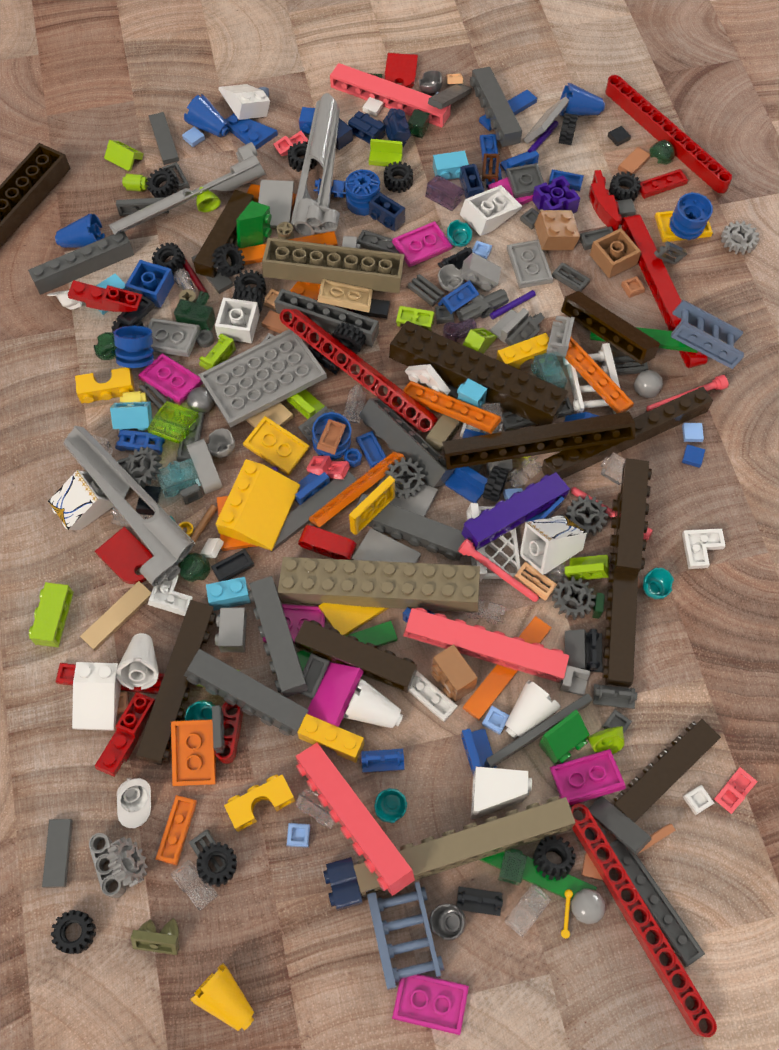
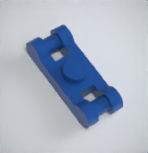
M120 430L118 434L119 441L116 442L115 448L119 451H134L135 449L140 451V447L145 449L149 447L158 452V455H161L163 452L162 444L165 443L166 436L157 433Z

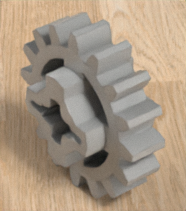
M738 221L735 224L730 222L729 226H725L721 234V242L725 243L724 248L729 247V252L734 250L735 254L741 252L742 255L746 251L751 253L752 249L755 250L760 238H758L759 233L755 232L757 228H751V224L745 225V221L742 224H739Z
M125 837L111 843V847L107 849L110 854L106 858L110 860L108 867L113 869L112 876L117 875V882L123 881V886L129 885L132 887L142 882L144 876L147 875L144 869L148 868V865L145 864L146 857L141 855L142 848L138 849L137 842L132 844L131 838L126 839Z

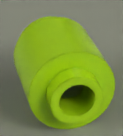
M126 174L123 177L122 184L127 191L143 192V190H147V177L139 174Z

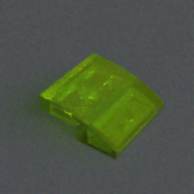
M166 401L154 416L147 431L153 435L180 444L189 434V427L199 418L198 412Z

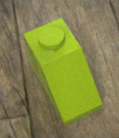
M485 328L470 329L463 345L484 354L496 340L497 336Z

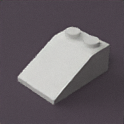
M248 84L219 87L218 90L239 120L267 117L270 100L263 90Z
M500 185L465 199L460 216L482 236L495 230L518 212L522 205Z
M76 662L73 680L72 729L115 731L121 683L117 680L116 673L118 663Z

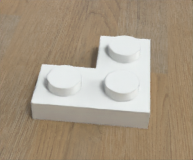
M431 364L408 366L405 370L410 381L418 384L426 383L430 389L448 395L451 391Z
M722 529L685 530L682 533L688 569L708 568L710 564L707 550L725 548Z
M177 575L173 580L167 581L164 579L162 583L153 587L148 605L185 616L192 596L174 591L179 577Z

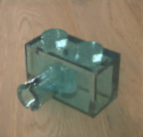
M544 353L534 356L533 364H531L532 373L536 374L537 378L565 389L567 379L557 355Z
M192 459L179 463L173 461V465L170 462L167 467L159 469L161 473L157 474L165 498L174 497L181 490L194 484L201 486Z

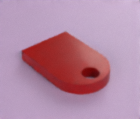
M388 53L385 80L396 84L402 83V86L411 89L415 84L418 55Z
M125 527L95 550L96 555L123 582L136 584L138 581L143 583L147 580L143 575H137L136 571L153 556Z

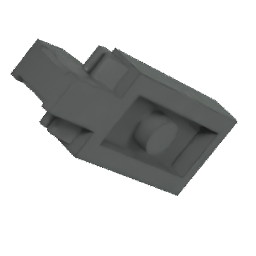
M541 312L533 317L531 315L528 316L504 341L511 346L533 338L540 331L538 324L545 317Z

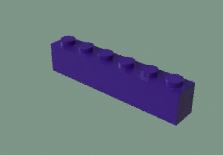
M556 472L550 476L545 475L540 482L536 484L531 483L524 491H518L510 499L498 502L494 508L484 510L475 519H468L464 523L461 534L465 539L473 542L475 550H478L549 509L560 497L566 499L570 488Z

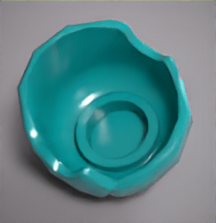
M460 220L451 222L447 228L448 241L456 247L467 246L472 239V229L468 226V223L460 222Z
M654 568L645 575L643 590L648 597L655 600L664 599L672 592L674 578L668 570Z
M207 700L197 701L187 708L185 720L212 719V706L215 705Z
M393 788L381 791L377 795L374 804L376 816L381 821L395 823L402 818L407 809L405 795L398 789Z

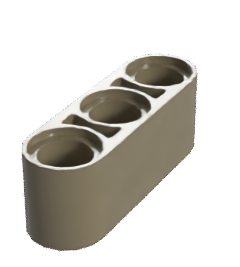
M442 414L428 433L425 441L433 449L441 453L443 452L442 442L451 440L463 422Z

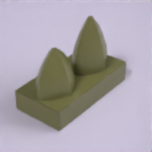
M174 918L164 925L160 933H156V927L151 919L142 924L138 930L132 931L130 939L133 949L172 955L178 954L179 930Z

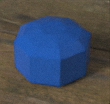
M351 448L345 451L344 461H348L350 467L355 468L361 464L362 454L358 449Z

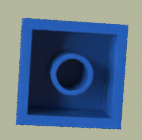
M139 260L125 284V288L127 291L142 294L154 302L155 307L161 308L175 280L170 268Z

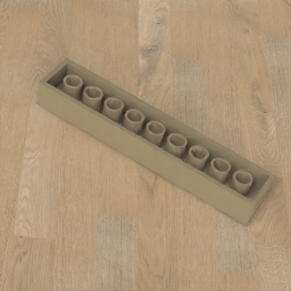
M283 557L277 593L281 603H331L361 607L400 609L408 607L410 609L423 608L425 610L478 612L480 566Z
M559 796L547 799V803L539 805L537 802L526 806L527 809L521 812L515 809L506 812V816L499 819L497 816L484 820V824L478 826L476 823H471L464 826V830L455 832V830L442 833L443 837L434 839V836L421 840L422 844L413 846V843L400 847L399 853L413 870L416 881L494 854L545 839L547 836L551 837L552 835L569 831L576 822L567 798L560 799ZM363 858L357 861L358 864L354 865V870L363 897H367V894L379 893L383 889L377 881L379 877L375 872L371 873L364 863L366 859Z

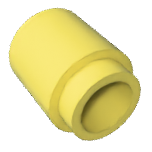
M125 392L120 397V402H147L146 392Z

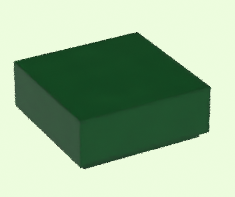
M597 592L592 618L599 619L603 613L604 593Z

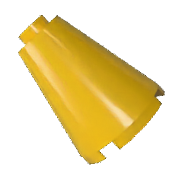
M222 963L217 967L216 973H212L201 984L190 1000L193 1004L235 1030L239 1031L242 1028L245 1031L254 1021L252 1017L254 1011L231 972Z

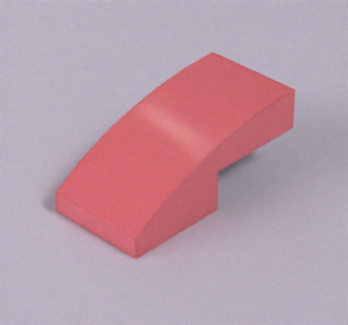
M299 131L290 138L285 135L273 145L281 156H287L290 146L293 147L294 143L297 145L299 141H301V144H303V141H306V144H308V139L302 131Z
M313 456L306 469L308 472L316 475H321L325 472L329 478L344 479L350 464L348 461H332L330 456Z
M739 767L715 796L714 800L732 814L758 781Z

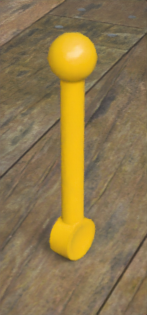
M567 889L564 893L566 905L564 928L561 930V936L565 939L570 936L568 923L570 900L573 897V892L570 889Z

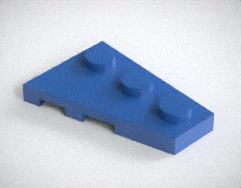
M235 113L225 119L229 124V131L245 145L252 142L256 150L278 135L277 130L251 119L239 120Z

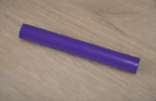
M554 120L547 130L528 149L529 153L540 147L559 125L558 121Z
M534 290L490 313L491 319L493 320L535 297Z

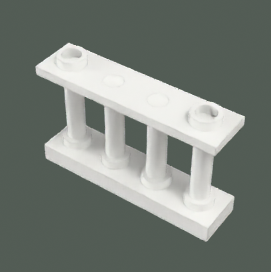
M602 344L601 350L598 353L588 355L594 361L598 360L602 363L601 369L620 388L610 344ZM563 357V364L567 366L574 397V411H577L578 414L583 413L584 408L609 406L604 399L583 401L581 393L595 392L591 385L579 386L578 378L582 376Z

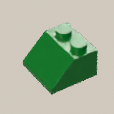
M251 201L236 219L237 246L239 248L260 245L267 238H270L272 233L270 228L272 218L270 206Z
M577 710L573 711L543 734L539 746L554 765L559 761L564 763L572 756L570 752L575 748L579 751L587 744L586 740L590 734Z

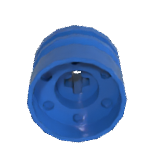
M360 169L350 173L346 178V204L352 213L366 216L369 215V201L380 192V180L374 172Z
M693 192L680 197L670 218L669 226L671 231L682 239L691 240L699 237L713 213V206L710 200L700 193Z
M125 326L113 332L114 344L117 347L115 349L116 363L119 366L141 368L154 362V352L151 347L153 344L151 329L143 326Z
M329 412L319 416L313 423L312 443L314 450L319 456H330L331 460L342 458L345 455V451L350 449L352 429L347 418L339 413ZM328 419L346 425L335 455L317 449Z

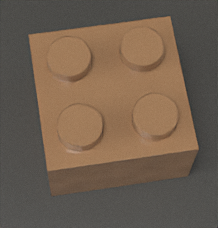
M540 210L534 225L541 249L574 250L580 234L572 210Z
M622 228L594 241L590 256L608 278L637 265L641 254L640 249Z
M454 644L433 657L431 674L436 682L440 681L444 686L443 691L449 699L452 698L454 702H457L475 690L478 677Z

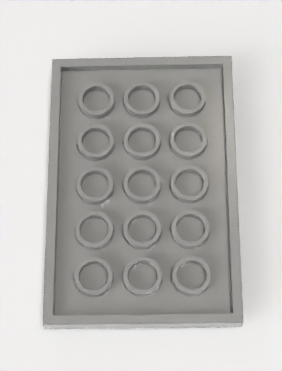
M290 329L198 374L230 428L327 378L325 371L303 340Z

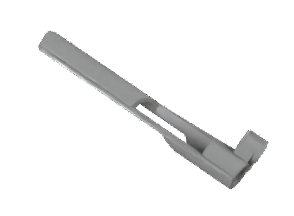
M329 93L324 94L316 102L291 220L292 226L303 236L335 231L340 217V213L337 210L329 208L340 114L338 103ZM312 159H316L323 168L321 186L316 200L310 197L307 189V179Z
M250 142L238 148L236 152L238 163L230 166L231 172L201 186L203 187L199 190L197 188L193 191L187 188L182 189L109 224V227L114 235L194 199L197 195L207 190L233 191L266 175L257 159L258 154L255 146Z
M74 426L65 439L64 446L86 470L154 555L140 568L141 574L152 586L159 585L164 579L167 581L173 580L181 571L178 564L188 555L196 543L84 427ZM129 487L155 512L151 518L143 519L125 500Z

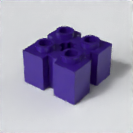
M562 175L553 179L549 185L545 182L535 186L532 201L539 210H572L574 214L578 211L580 197L574 189L569 190L570 184Z

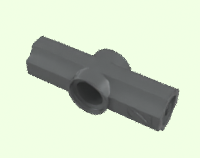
M504 289L497 290L487 296L479 295L473 299L472 303L456 311L458 320L461 324H466L478 317L486 318L493 310L507 304L509 298Z

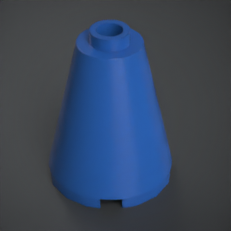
M567 83L568 86L565 85L560 100L566 96L569 101L559 113L560 116L564 117L565 113L578 116L599 115L604 111L605 102H603V98L572 83Z
M201 94V97L199 95L195 96L187 106L189 111L188 114H184L185 122L220 138L225 137L229 132L227 121L203 94Z
M88 214L58 230L55 235V241L62 248H81L105 238V234H101L100 228L103 227L97 215Z

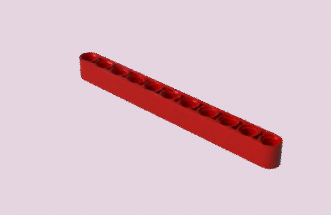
M611 75L608 78L605 93L715 192L720 194L727 192L732 180V174L620 76Z
M639 214L624 217L621 223L622 230L640 249L641 254L638 265L669 331H673L681 322L680 318L672 314L680 304L681 299L662 259L657 258L654 254L657 249L642 217ZM679 351L687 368L705 365L708 361L707 356L699 351L698 353Z
M284 309L281 311L280 321L417 429L422 432L431 431L438 421V418L301 311L297 309ZM316 334L319 335L318 341L316 340ZM330 344L333 347L332 352L329 349ZM343 355L346 356V362L343 361ZM357 365L360 367L359 373L356 371ZM371 375L374 378L373 384L370 382ZM384 386L388 389L387 395L383 391ZM398 397H400L402 400L401 405H399L397 402ZM412 408H414L416 411L415 416H413L411 413ZM426 418L430 421L429 427L425 424Z
M583 804L573 805L570 808L572 814L574 810H579L583 815L582 820L575 819L576 823L572 828L602 877L604 884L690 1030L700 1037L713 1036L717 1030L715 1019L591 812ZM586 829L594 833V840L586 838ZM598 849L606 853L605 861L597 857ZM610 869L618 873L617 881H613L609 877ZM622 890H627L630 893L629 902L622 899ZM636 910L642 913L643 920L641 923L634 919V912ZM648 931L655 935V942L653 944H650L646 939ZM662 952L668 957L666 966L662 965L659 961V956ZM675 974L681 979V984L678 988L672 983V978ZM688 996L694 1001V1007L691 1010L685 1004ZM701 1019H704L707 1023V1030L705 1032H702L699 1028V1021Z

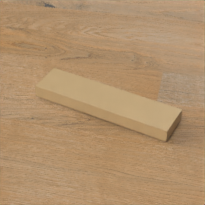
M138 581L80 637L96 651L149 600L152 592Z

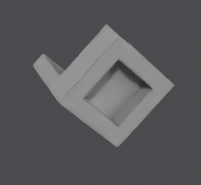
M567 665L560 690L583 696L590 671Z

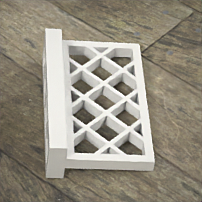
M470 503L466 511L467 520L470 518L475 519L484 510H490L494 507L478 506V503ZM516 528L509 531L511 537L508 540L503 535L499 537L505 543L501 548H498L493 542L487 544L496 551L492 557L485 552L487 545L477 550L512 577L521 568ZM506 545L513 550L511 557L502 551ZM498 554L506 560L503 566L494 560ZM471 556L472 566H480V582L482 579H502L495 573H487V567ZM510 563L515 568L516 573H509L504 567Z

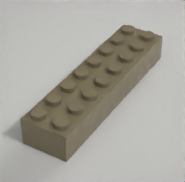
M268 238L262 260L263 277L321 284L322 279L374 291L400 293L404 254Z

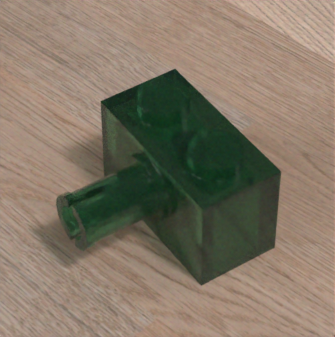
M200 291L195 302L180 299L174 311L176 322L199 325L201 330L211 331L216 318L213 307L206 306L210 298L209 294L206 292L203 294V291Z

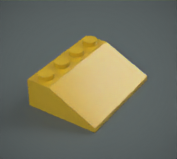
M246 459L217 519L216 526L219 534L272 551L296 498L295 494L300 489V484L263 464Z

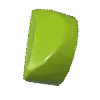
M209 190L197 195L196 205L200 212H211L221 204L217 195Z
M612 727L590 735L587 740L594 752L598 753L608 749L611 750L612 754L619 752L624 746L623 727Z

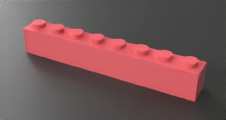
M338 63L330 74L331 88L364 100H368L369 97L384 102L383 107L401 109L405 112V115L441 128L450 116L451 104L443 109H438L428 104L429 98L432 97L430 95Z
M423 608L411 609L403 634L405 637L444 649L454 644L461 654L558 683L564 679L569 655L564 654L562 650H550L544 648V645L539 643L530 644L519 637L510 638L499 631L490 632L483 626H470L463 620H450L443 614H430Z
M315 743L296 755L298 762L296 768L302 777L306 775L308 778L307 784L313 792H318L319 795L317 797L322 806L329 807L331 818L335 823L339 822L342 827L340 829L347 840L349 838L352 839L354 842L352 846L358 856L363 855L366 859L364 863L371 873L375 872L379 877L377 881L383 891L388 890L393 896L415 881L411 867L319 744Z

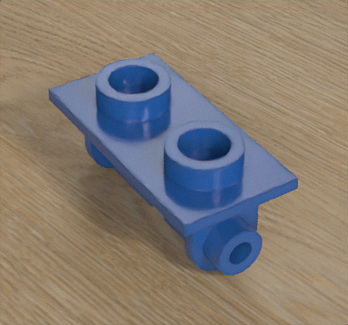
M320 178L315 180V187L318 188L313 190L318 195L322 181ZM333 180L331 194H334L336 198H344V195H346L345 181Z
M403 749L361 751L362 773L405 770Z

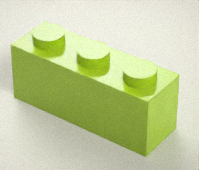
M45 582L44 589H41L39 606L36 607L34 612L35 620L33 626L29 629V638L35 645L59 648L74 593L69 585Z

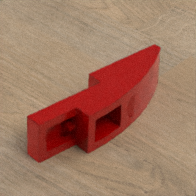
M595 170L589 191L590 202L601 221L607 227L611 226L613 231H616L622 223L621 214H618V202L615 201L614 195H609L608 189L605 188L606 179L602 176V171Z
M73 280L68 292V298L85 302L86 307L112 312H132L138 310L142 294L109 285L105 289Z
M138 692L135 693L116 724L114 735L95 764L97 770L113 777L116 776L123 762H127L148 721L155 699Z

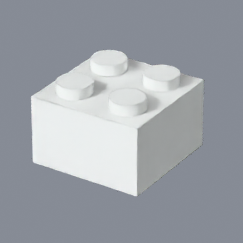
M223 297L215 323L217 337L223 334L234 339V341L252 343L260 316L258 303Z

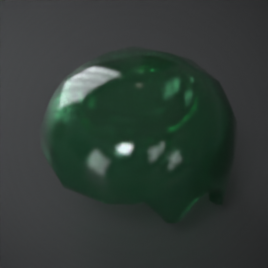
M660 140L651 146L650 156L651 158L656 157L658 164L667 165L673 162L676 151L671 142Z
M105 332L97 337L98 344L94 345L96 356L104 361L113 360L116 358L115 349L117 348L114 344V334Z
M189 553L179 563L180 575L189 582L205 580L210 573L211 565L204 556L198 553Z

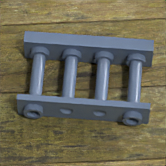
M682 300L672 312L673 315L681 319V322L671 333L672 338L731 369L744 357L742 351L734 348V343L741 337L743 331L685 300Z
M415 882L416 891L382 899L381 897L377 898L376 892L367 894L387 991L396 989L395 983L400 982L399 979L433 970L435 971L436 978L441 977L440 971L444 970L441 956L437 957L425 909L424 901L428 900L425 887H420L419 882ZM418 900L421 914L390 922L382 921L380 912L384 911V908ZM424 924L425 938L393 946L392 944H387L385 935L389 934L390 931ZM429 947L432 961L397 969V967L392 968L390 959L394 958V955Z

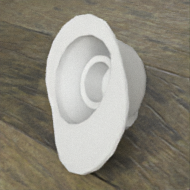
M69 290L47 294V296H56L61 305L70 310L79 308L83 304L81 301L68 298Z
M127 778L117 790L118 820L123 826L137 828L143 825L150 815L151 789L146 780Z

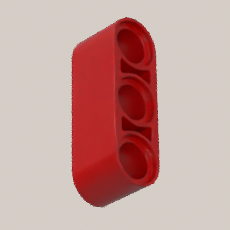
M311 525L305 526L298 541V545L304 549L341 560H350L357 545L355 541Z
M225 702L222 706L224 732L228 728L234 729L230 736L224 735L225 748H229L230 753L226 757L220 756V753H216L215 749L214 753L221 763L230 764L235 760L243 711L236 704L230 705ZM231 708L238 709L234 715H228V711Z

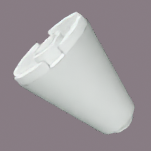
M144 633L133 636L116 670L117 680L129 689H134V687H141V690L152 687L158 679L159 671L153 640Z
M360 679L349 707L344 714V718L393 728L395 725L399 726L403 715L400 714L401 709L365 680Z
M528 680L505 723L507 727L505 731L514 739L517 736L521 737L553 715L561 706L555 699L553 701L550 700L549 694L541 687Z

